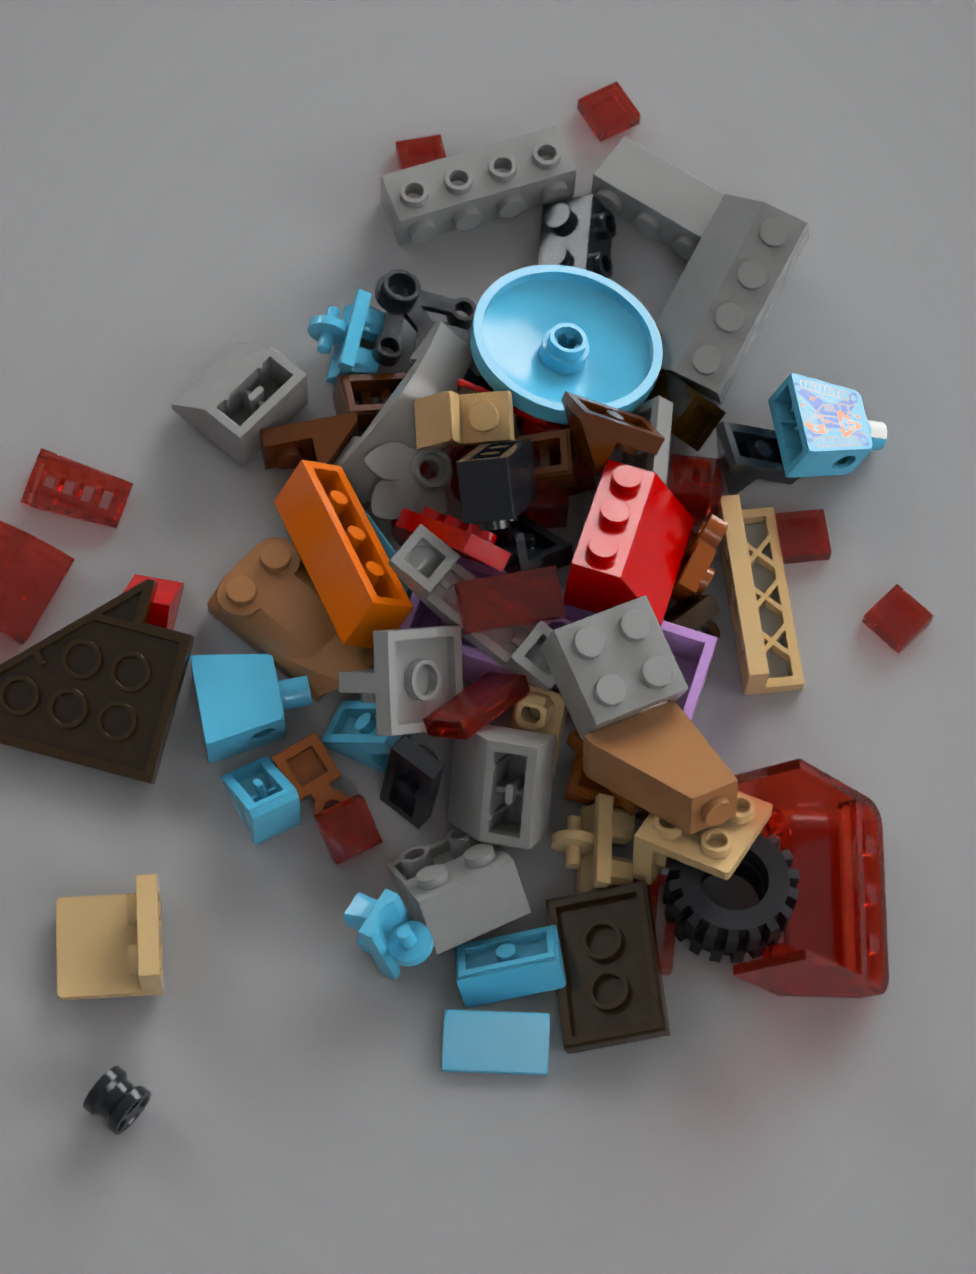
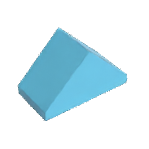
M267 756L220 776L254 845L301 824L298 792Z

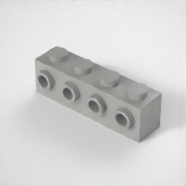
M553 126L382 175L381 203L398 245L420 244L432 240L437 235L454 230H470L485 221L499 217L511 218L517 216L523 210L563 201L568 197L574 196L576 168L558 127Z

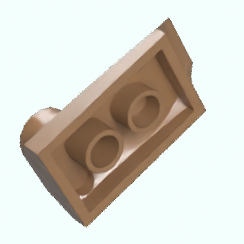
M268 538L257 544L221 580L207 602L209 613L256 652L272 655L275 667L285 676L294 678L307 675L311 697L317 702L327 693L339 690V672L367 670L374 667V648L342 644L295 545L285 538Z

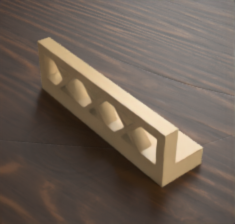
M739 494L720 496L715 516L729 524L723 538L719 542V549L743 694L754 695L803 690L804 678L774 507L741 509ZM764 523L766 538L757 549L747 543L744 524ZM767 548L770 558L763 554ZM755 562L773 574L774 582L764 593L754 585L751 567ZM775 592H776L777 602H776L775 600H773L772 598H770ZM763 606L780 617L782 626L773 637L762 631L759 611ZM782 637H784L785 647L778 642ZM770 651L788 662L790 676L768 678L767 655Z

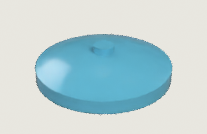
M566 265L530 266L510 272L499 278L480 298L470 328L472 356L479 372L494 391L508 390L512 392L513 406L525 413L564 425H569L561 401L565 391L631 413L651 393L663 359L662 340L653 318L639 300L625 288L602 275Z

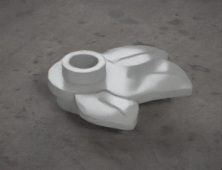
M395 441L378 446L366 455L363 463L380 479L375 485L371 496L370 509L372 516L382 520H395L399 518L403 508L421 514L425 506L445 515L447 500L444 489L450 483L453 475L452 462L446 452L440 448L423 450L416 448L414 450L406 444ZM422 462L429 463L433 467L434 475L432 479L422 476L420 472Z

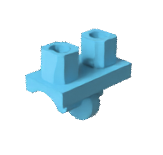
M358 289L353 304L344 307L341 319H339L340 309L334 306L327 307L325 315H317L310 319L307 332L314 340L318 341L317 351L322 354H329L332 345H334L325 382L336 385L338 375L377 373L379 364L374 360L372 351L359 346L361 338L375 343L382 333L385 313L369 306L372 293Z
M385 888L378 900L359 892L344 913L343 919L346 925L357 930L359 933L357 943L361 950L371 954L382 974L393 980H396L401 973L400 965L407 967L418 965L424 962L432 952L434 943L429 929L423 923L412 920L399 894Z

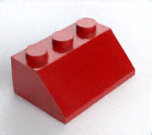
M608 459L571 562L563 604L600 613L646 595L660 627L662 626L693 528L694 519L655 472Z

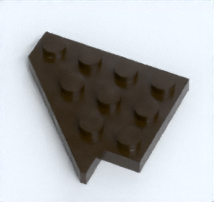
M146 579L0 664V744L155 784L195 640L193 635L147 623L158 586L156 581Z

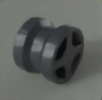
M114 1066L94 1084L84 1100L83 1108L91 1115L100 1114L107 1120L108 1129L115 1135H119L130 1127L145 1109L150 1100L151 1092L144 1086L132 1085L127 1080L126 1072L119 1066Z

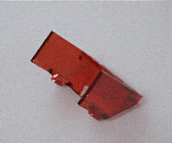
M801 758L734 775L738 780V791L772 804V815L763 827L761 835L768 838L773 833L781 840L778 848L779 851L789 849L794 858L790 869H798L800 880L796 887L799 890L798 900L786 931L783 932L784 943L768 945L764 949L761 959L733 965V975L777 996L866 998L885 993L889 983L884 844L882 819L875 803L867 796Z

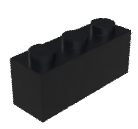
M531 438L482 443L456 462L464 524L478 523L479 530L481 531L510 527L509 521L517 520L518 516L526 512V508L538 498Z

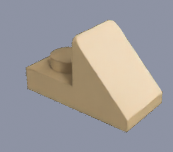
M508 390L460 395L453 391H444L414 400L416 444L418 450L515 440L512 392Z

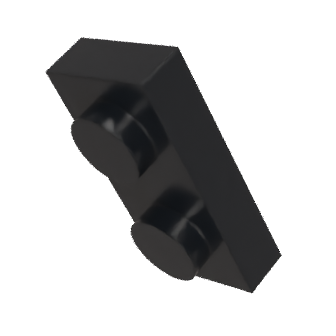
M403 735L391 747L379 799L419 829L432 815L445 765L439 761L436 754L430 748L422 744L417 745L406 735Z

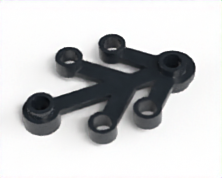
M403 269L392 270L379 279L375 287V298L378 304L385 310L382 333L377 338L372 350V356L378 364L391 367L399 362L404 350V344L399 338L404 317L416 331L412 354L415 352L436 323V321H432L425 311L446 315L450 325H445L470 346V330L467 329L471 328L477 307L472 300L464 297L454 299L421 290L418 278L411 272ZM456 311H463L468 315V317H463L459 315ZM382 347H389L394 353L385 352ZM468 367L463 379L494 392L482 376H476Z

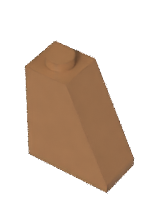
M675 700L583 735V772L588 778L691 835L710 826L721 825L728 819L736 816L737 778Z

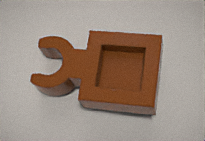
M713 514L710 515L708 521H702L690 548L684 553L670 598L682 603L693 594L701 595L705 591L715 573V569L711 568L710 564L717 552L715 548L728 528L729 524Z
M316 732L271 758L274 765L296 788L300 802L311 797L314 802L313 818L320 828L324 830L330 825L328 818L323 812V808L329 803L338 804L346 816L352 813L353 807L349 797L339 790H334L331 784L341 779L342 774Z

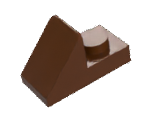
M565 391L561 399L578 455L596 475L601 474L614 447L632 455L637 450L657 455L665 440L644 417Z
M356 412L260 430L261 452L265 470L277 467L284 470L293 469L298 466L301 460L333 465L352 437L358 436Z

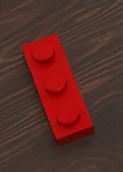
M426 506L421 514L403 508L395 526L411 534L422 524L459 555L503 572L511 553L494 545L498 537L490 531H481L479 526L475 524H464L463 521L453 516H445Z

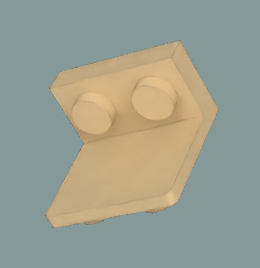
M737 791L735 817L728 819L721 825L710 826L691 835L658 816L649 813L634 835L632 877L640 881L646 880L651 885L663 867L668 869L671 860L675 859L721 879H730L771 817L772 804Z
M157 874L136 875V893L60 897L56 900L57 995L60 1000L164 995L161 893Z

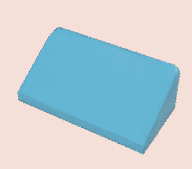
M556 925L468 942L455 947L456 982L466 1007L547 992L566 986V976Z
M445 1010L443 1019L442 1072L547 1076L550 1014Z

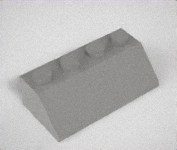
M724 194L656 322L663 348V359L659 374L662 375L667 370L701 395L719 404L722 403L809 239L807 222L766 202Z

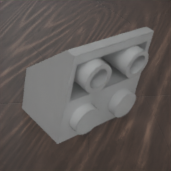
M237 342L171 404L172 410L243 466L261 449L260 430L286 425L308 404L307 374L272 346Z
M457 720L454 731L447 821L480 842L529 850L548 835L556 735Z
M459 828L451 830L446 838L428 846L409 848L400 855V858L386 864L413 921L421 922L429 929L434 943L432 950L437 955L531 913L514 859L500 845L480 842Z

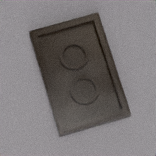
M646 880L545 900L548 926L556 925L558 929L566 976V986L556 989L564 1050L568 1054L669 1036L670 1029L651 892Z

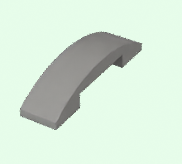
M436 321L409 358L414 363L363 435L361 437L353 436L333 464L342 466L362 505H365L371 499L375 485L380 481L363 463L366 455L378 446L395 441L406 444L415 450L417 444L414 400L444 391L456 393L458 389L457 381L464 378L473 356L470 346L441 321Z
M420 524L388 563L414 594L446 624L461 625V636L517 676L549 692L556 682L540 647L553 632V629L542 620L537 625L532 623L457 563L461 555Z

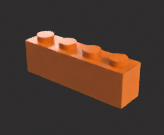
M301 460L274 500V504L342 644L373 648V631L399 629L414 607L397 574L388 564L390 560L342 466Z

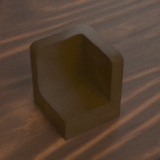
M667 370L657 380L651 393L644 401L646 402L661 396L673 402L671 433L697 452L726 414L721 408Z

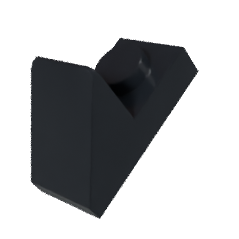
M722 421L716 426L718 459L730 495L738 494L757 479L792 484L801 478L785 476L774 430Z

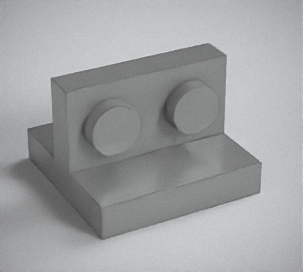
M461 625L373 631L374 669L339 672V693H360L361 703H376V729L378 736H396L455 729V722L457 720H464Z

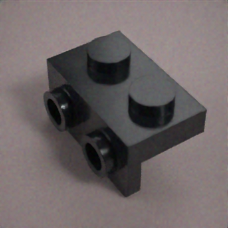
M593 194L543 205L537 265L572 266L610 278L613 273L610 257L612 238L616 235V222L613 214L606 210Z
M520 514L517 520L509 521L510 527L490 530L491 533L498 536L494 545L511 553L504 571L521 582L533 578L549 577L556 572V569L567 566L572 562V544L523 514Z

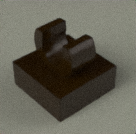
M693 594L665 613L664 621L696 631L700 628L705 634L720 637L718 626L715 622L709 620L721 611L711 594Z

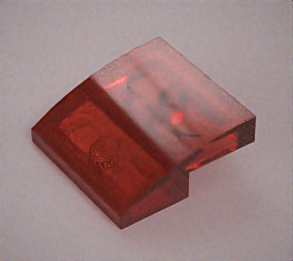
M0 521V632L23 645L29 638L75 559L43 540Z

